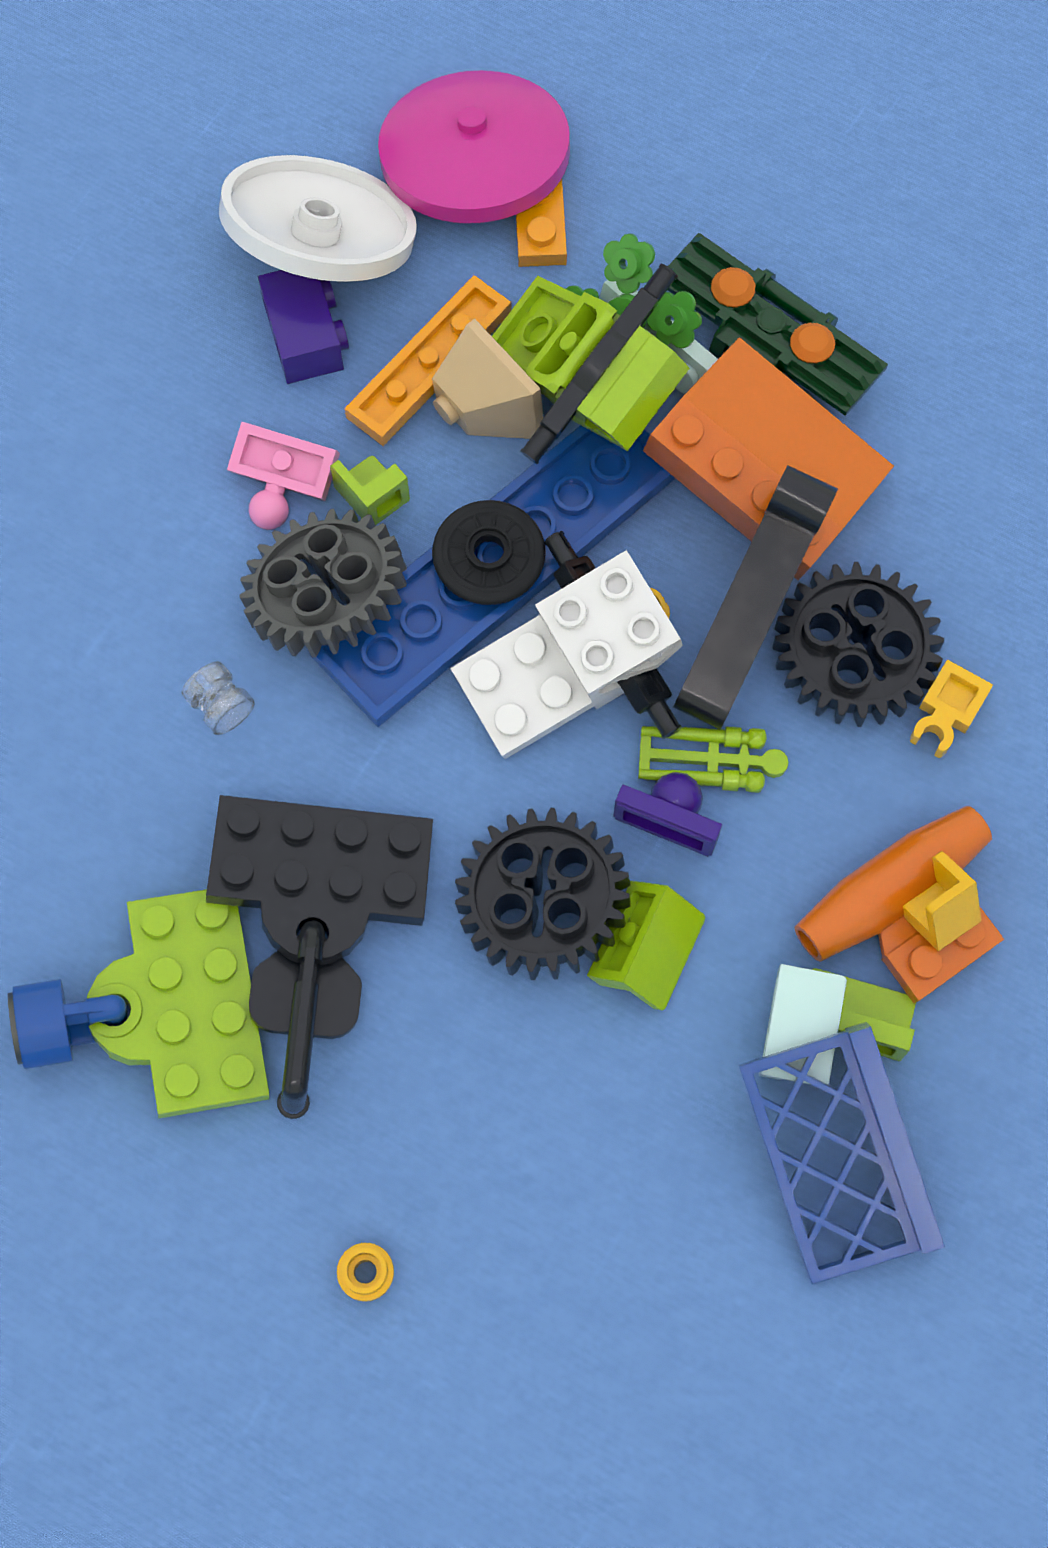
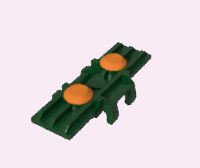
M698 233L668 265L678 275V278L674 280L668 291L673 295L682 291L691 293L696 302L695 310L719 326L709 348V352L717 359L740 337L782 373L784 372L845 416L888 367V364L838 330L835 327L838 322V318L830 312L827 314L820 312L775 281L776 274L770 270L765 269L762 271L760 268H757L755 271L701 233ZM763 296L781 309L774 307L769 302L764 300ZM782 310H784L786 313H788L789 315H791L792 317H794L796 320H798L799 322H801L803 325H800L799 323H797L796 321H794L793 319H791V318H790L789 316H787Z

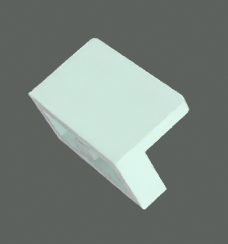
M781 964L777 972L762 1057L838 1033L847 982L846 978L842 975ZM835 1048L818 1053L807 1074L829 1084ZM807 1057L786 1064L801 1070ZM778 1067L759 1073V1076L777 1080L795 1081L797 1078Z

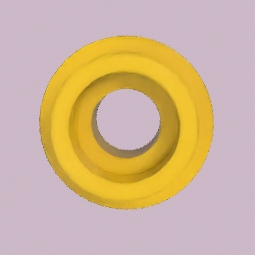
M359 1243L353 1245L343 1253L338 1262V1283L349 1297L357 1301L368 1302L380 1298L388 1291L393 1282V1262L388 1253L376 1244ZM364 1262H370L376 1267V1276L369 1283H361L357 1281L355 1276L356 1268Z

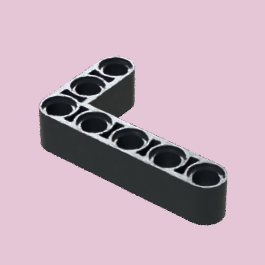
M787 465L673 708L721 730L803 557L833 502L838 488Z

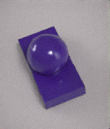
M672 772L662 776L652 787L651 795L622 784L615 800L613 814L615 820L707 857L709 855L712 856L723 825L698 814L703 802L702 791L697 781L686 773Z

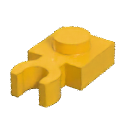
M947 659L919 709L932 716H926L917 722L911 733L910 742L916 745L922 734L932 732L940 739V744L934 756L937 758L943 757L954 739L952 727L964 734L966 733L993 684Z

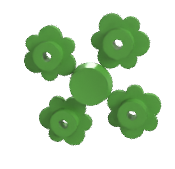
M631 233L623 235L620 241L608 242L603 250L604 260L608 264L604 270L606 279L611 282L616 281L618 289L625 293L618 295L608 302L617 310L619 315L623 313L635 297L631 293L638 290L640 283H647L653 276V271L650 267L655 259L653 246L648 242H638V238ZM569 286L566 288L579 296L586 292L599 298L598 292L593 288H587L584 291L579 286ZM686 291L678 292L675 295L665 292L658 302V306L648 317L647 324L652 330L657 331L656 338L665 345L672 343L677 348H687L694 341V330L698 329L702 324L701 315L694 311L696 307L695 298Z

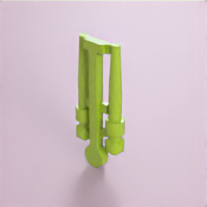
M656 726L641 727L638 779L657 781L664 775L679 772L688 774L697 781L698 785L722 787V790L738 791L739 788H745L748 792L759 793L765 785L763 773L768 777L777 778L782 776L788 767V757L783 751L778 749H770L763 756L749 755L748 748L763 749L767 736L764 729L751 728L746 732L742 731L741 727L725 726V729L721 730L682 727L677 733L668 737V739L709 742L708 752L651 748V737L662 738V735ZM719 743H723L724 747L740 748L742 744L740 753H719ZM650 761L707 765V772L650 769ZM718 766L738 767L739 770L723 769V773L718 772ZM748 768L761 769L763 773L755 771L747 773Z

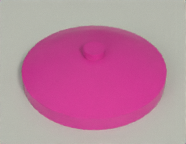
M484 70L464 71L432 79L404 95L392 107L384 119L379 134L378 149L381 169L387 185L410 208L428 217L442 221L484 223L519 214L539 203L554 190L565 174L569 163L570 132L568 121L561 106L547 91L535 83L503 72Z

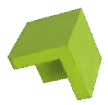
M369 456L349 471L340 460L330 465L334 488L361 519L369 514L372 516L375 525H377L410 501L408 477L395 463L386 469L375 456Z

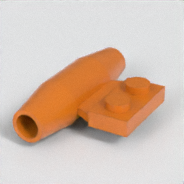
M964 806L907 833L839 881L795 925V932L801 944L815 960L821 962L878 935L882 953L881 960L912 1002L915 1004L1004 940L981 907L982 921L940 951H937L904 917L903 905L937 882L932 857L943 851L959 867L964 869L992 840L989 826L975 809L970 806Z

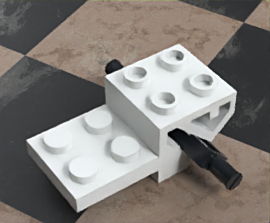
M563 531L552 534L544 541V544L548 547L559 565V568L553 574L561 589L535 604L540 615L450 668L504 759H507L592 707H595L597 710L624 693L638 714L648 712L662 735V739L668 738L682 729V726L678 723L666 703L672 696V692L657 669L683 646L677 631L627 550L595 568L588 556L578 557Z

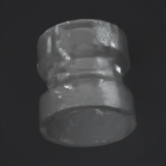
M219 661L212 662L195 672L187 680L181 692L183 698L192 708L200 709L204 713V723L215 735L225 734L237 727L249 716L255 705L254 699L244 688H238L232 683V673Z

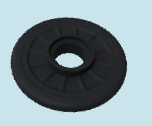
M495 500L469 503L451 513L439 527L432 548V558L436 573L447 589L459 598L481 605L506 603L527 592L539 578L546 556L544 538L536 522L520 508ZM492 541L502 547L504 551L502 557L493 563L482 562L474 554L475 549L484 542Z

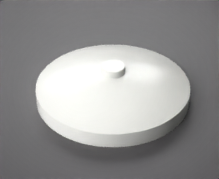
M270 156L249 161L235 168L229 173L222 185L219 217L225 231L246 252L280 270L318 280L340 282L363 281L378 278L397 270L411 255L417 228L412 209L402 202L386 183L357 168L332 160L309 156Z

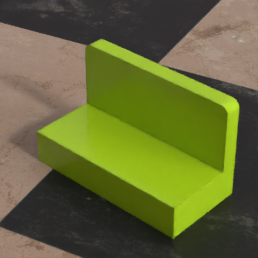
M630 881L631 886L627 888L626 893L630 895L631 907L617 909L625 916V927H609L614 935L615 945L611 947L601 944L598 950L600 960L598 962L593 961L587 976L600 986L630 991L653 1009L664 1010L704 924L705 915L667 885Z
M813 968V969H812V970H816V971L831 973V972L824 971V970H821V969H818V968ZM845 977L847 982L838 1033L846 1031L845 1028L867 1022L872 1028L880 1055L901 1061L911 1048L915 1029H911L910 1026L916 1003L914 1004L907 994Z

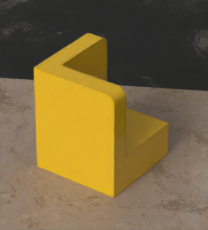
M943 851L932 857L937 882L903 905L905 919L937 951H940L982 921L976 881Z

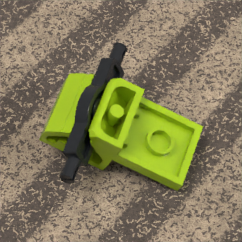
M661 263L650 280L638 291L621 315L617 314V310L610 304L586 292L579 296L537 275L492 335L496 342L540 387L541 394L554 404L540 422V426L524 448L520 450L529 460L538 464L541 457L555 439H558L571 420L628 451L669 395L675 390L690 368L671 348L642 327L657 307L665 292L674 280L678 278V275L672 269Z

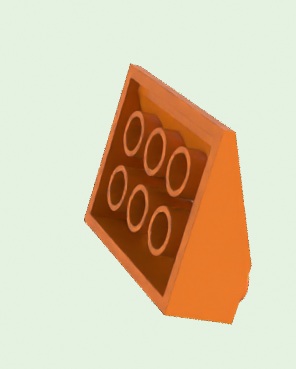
M740 337L679 400L650 434L643 449V452L751 542L787 465L838 488L833 502L794 576L797 580L812 567L894 467L893 464Z

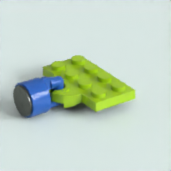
M207 889L128 901L127 909L134 954L113 961L101 971L92 984L86 1001L66 1004L61 979L13 986L12 992L8 993L10 1026L18 1065L23 1064L24 1069L72 1062V1046L97 1042L109 1055V1058L129 1066L151 1065L158 1119L269 1100V1089L259 1029L249 1013L251 980L238 906L206 903Z

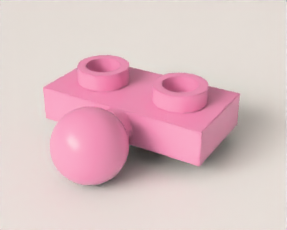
M241 422L227 470L266 483L265 489L252 497L249 503V515L253 523L258 527L272 530L283 525L288 517L289 506L284 497L286 489L326 501L332 482L330 465L339 459L340 453L328 447Z

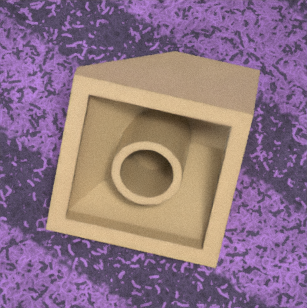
M474 318L465 326L432 378L436 396L433 405L446 423L452 425L456 422L467 435L530 439L543 419L541 389Z

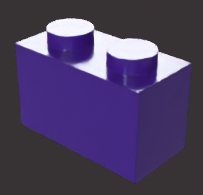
M283 270L257 276L263 304L287 384L344 370L341 351L349 349V343L342 319L333 321L329 310L337 307L331 282L303 277Z

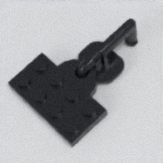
M224 795L219 797L206 903L260 908L262 929L272 947L277 950L253 971L249 1013L253 1022L260 1029L269 1033L288 1035L282 1091L277 1098V1108L286 1118L297 1119L308 1111L310 1099L307 1091L313 1038L336 1039L343 1037L357 1023L362 982L343 957L349 955L363 939L368 921L423 925L433 819Z

